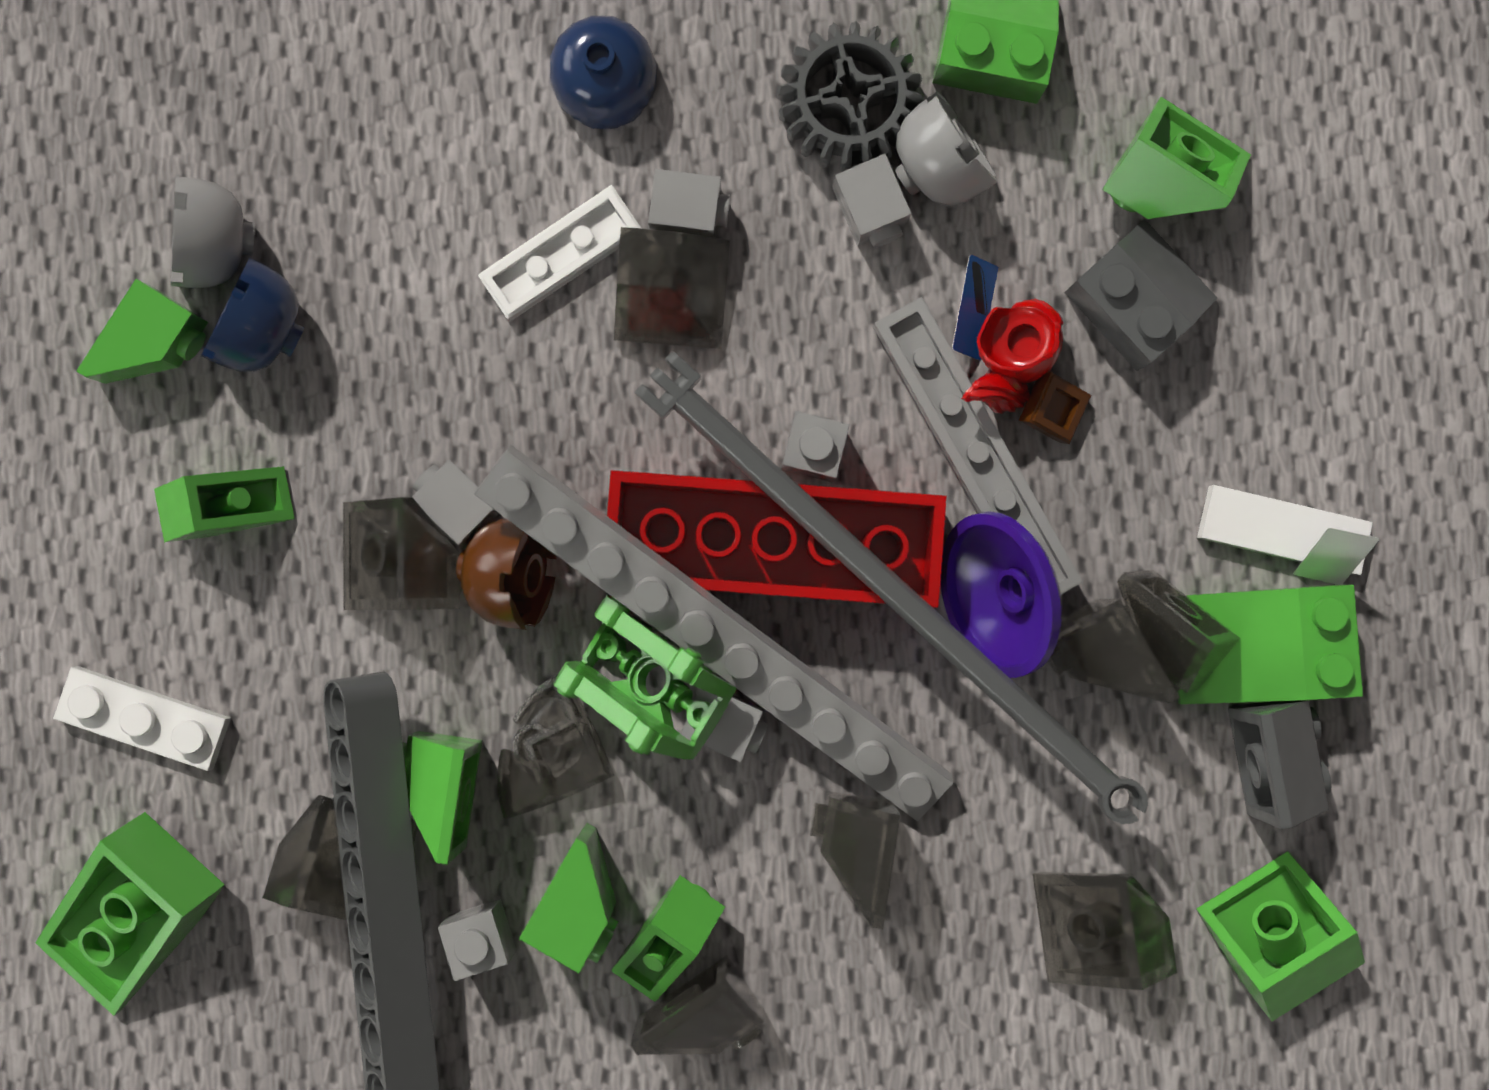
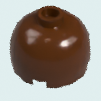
M499 519L481 528L471 539L466 550L460 553L456 565V575L461 582L463 594L468 605L482 619L501 627L527 630L525 625L535 627L540 623L548 609L554 590L555 577L545 576L547 558L557 560V555L508 519Z

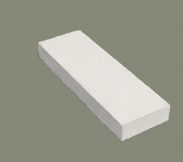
M610 185L478 274V277L508 321L511 322L643 233V231L614 187Z
M1211 485L1208 487L1197 538L1301 563L1328 528L1332 527L1370 536L1373 522ZM1365 558L1351 573V575L1362 574Z

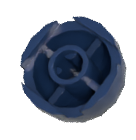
M589 16L571 24L558 37L550 56V83L559 106L573 119L582 122L583 125L592 129H615L633 122L648 105L657 88V66L647 40L631 23L614 16Z
M249 257L201 356L220 366L241 372H255L270 366L280 352L291 356L304 331V327L295 323L299 303L295 290L288 281L270 267Z

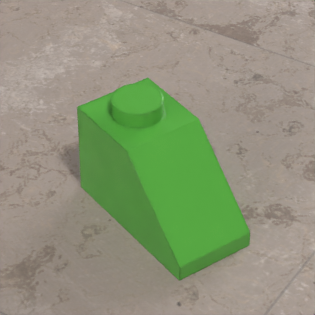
M135 279L76 372L86 378L107 384L178 368L184 359L186 361L191 360L202 348L205 341V333L202 331L208 324V321L154 287Z
M284 466L183 476L154 489L164 543L212 537L295 519Z
M680 875L660 899L611 971L656 1002L697 957L725 906L712 898L704 888L692 884Z

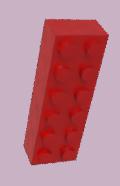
M610 471L607 517L705 590L886 604L753 481ZM798 484L929 605L939 608L947 496Z

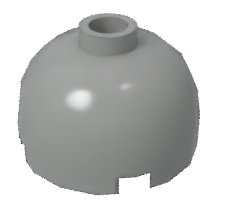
M938 91L916 106L901 124L900 130L897 133L896 149L902 164L895 168V172L912 196L922 191L935 203L944 205L961 204L977 197L997 183L998 180L995 178L996 174L987 157L971 133L969 136L956 119L959 117Z
M175 176L170 286L206 288L227 282L237 272L242 255H253L254 223L243 222L240 202L232 192L219 184L197 178Z

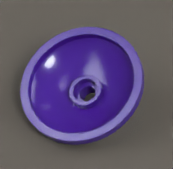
M982 512L965 517L949 533L942 553L940 587L948 620L952 626L1009 678H1018L1031 674L1043 667L1050 659L1057 645L1061 629L1062 599L1053 565L1037 539L1013 518L997 512Z

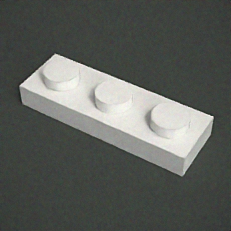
M79 666L70 668L53 717L55 720L206 771L214 769L231 719L230 717Z

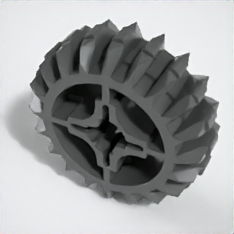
M857 21L851 23L849 35L845 36L841 35L837 24L833 23L828 28V41H825L818 33L813 31L808 37L810 50L800 46H796L793 49L792 59L796 65L786 64L783 66L781 77L787 84L777 88V99L787 103L779 109V119L784 122H794L787 129L788 139L796 141L806 135L807 138L801 146V154L804 157H808L818 147L822 150L819 165L823 168L828 167L832 155L840 156V170L842 172L850 169L852 157H858L859 163L862 164L873 159V151L877 157L886 154L888 161L891 160L893 153L890 144L896 147L897 133L900 130L901 124L905 117L924 101L923 95L914 92L921 85V74L907 72L914 62L912 53L895 57L900 44L897 37L889 39L885 45L879 43L881 29L878 26L870 30L869 37L860 36L861 28ZM853 60L867 63L876 68L881 74H863L856 68ZM833 63L834 82L825 88L819 89L818 95L806 98L805 91L812 77L821 68ZM844 78L847 89L851 90V94L854 97H859L856 115L854 107L850 105L847 97H841ZM893 96L894 110L890 117L880 127L868 133L866 127L868 117L866 112L874 106L881 105L882 99ZM819 115L820 120L825 118L839 120L845 125L848 135L838 134L827 129L814 116Z

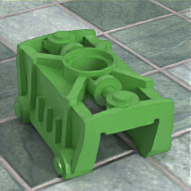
M606 595L594 615L602 622L601 626L584 652L582 661L565 662L554 682V686L558 688L557 692L567 698L577 699L579 697L627 734L625 741L629 743L628 746L633 751L647 755L652 751L675 758L693 760L713 732L737 688L712 674V670L704 665L705 661L698 652L689 647L687 649L683 647L678 649L669 644L666 639L652 632L651 626L628 614L630 609L614 597ZM619 634L639 647L641 653L636 649L626 652L625 641ZM598 659L610 662L619 661V670L628 679L611 682L595 670L593 666ZM661 666L666 675V683L660 693L651 696L646 688V678L653 668ZM684 682L718 697L712 703L706 701L694 702L691 700L693 692L684 685ZM671 710L675 713L683 710L687 711V721L695 729L691 736V741L674 729Z

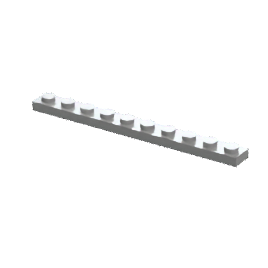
M510 445L474 492L476 497L677 645L685 649L689 647L698 652L705 661L704 665L916 821H919L953 784L952 774L514 446Z

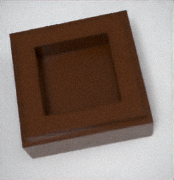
M1047 372L1037 379L1019 421L1055 441L1070 444L1092 395L1056 374Z

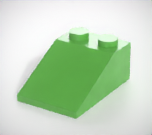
M1323 585L1170 596L1179 704L1301 701L1363 696L1354 585Z
M144 812L100 840L35 943L115 1016L199 922L225 884Z

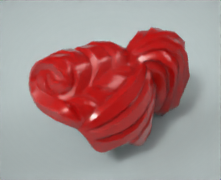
M1038 299L1016 302L1011 308H993L984 320L977 336L979 355L989 370L985 375L972 383V386L965 391L961 399L965 402L982 401L993 412L1003 414L1005 411L1015 412L1016 408L1024 407V402L1029 400L1027 383L1041 378L1050 371L1061 352L1063 318L1060 313L1045 301Z

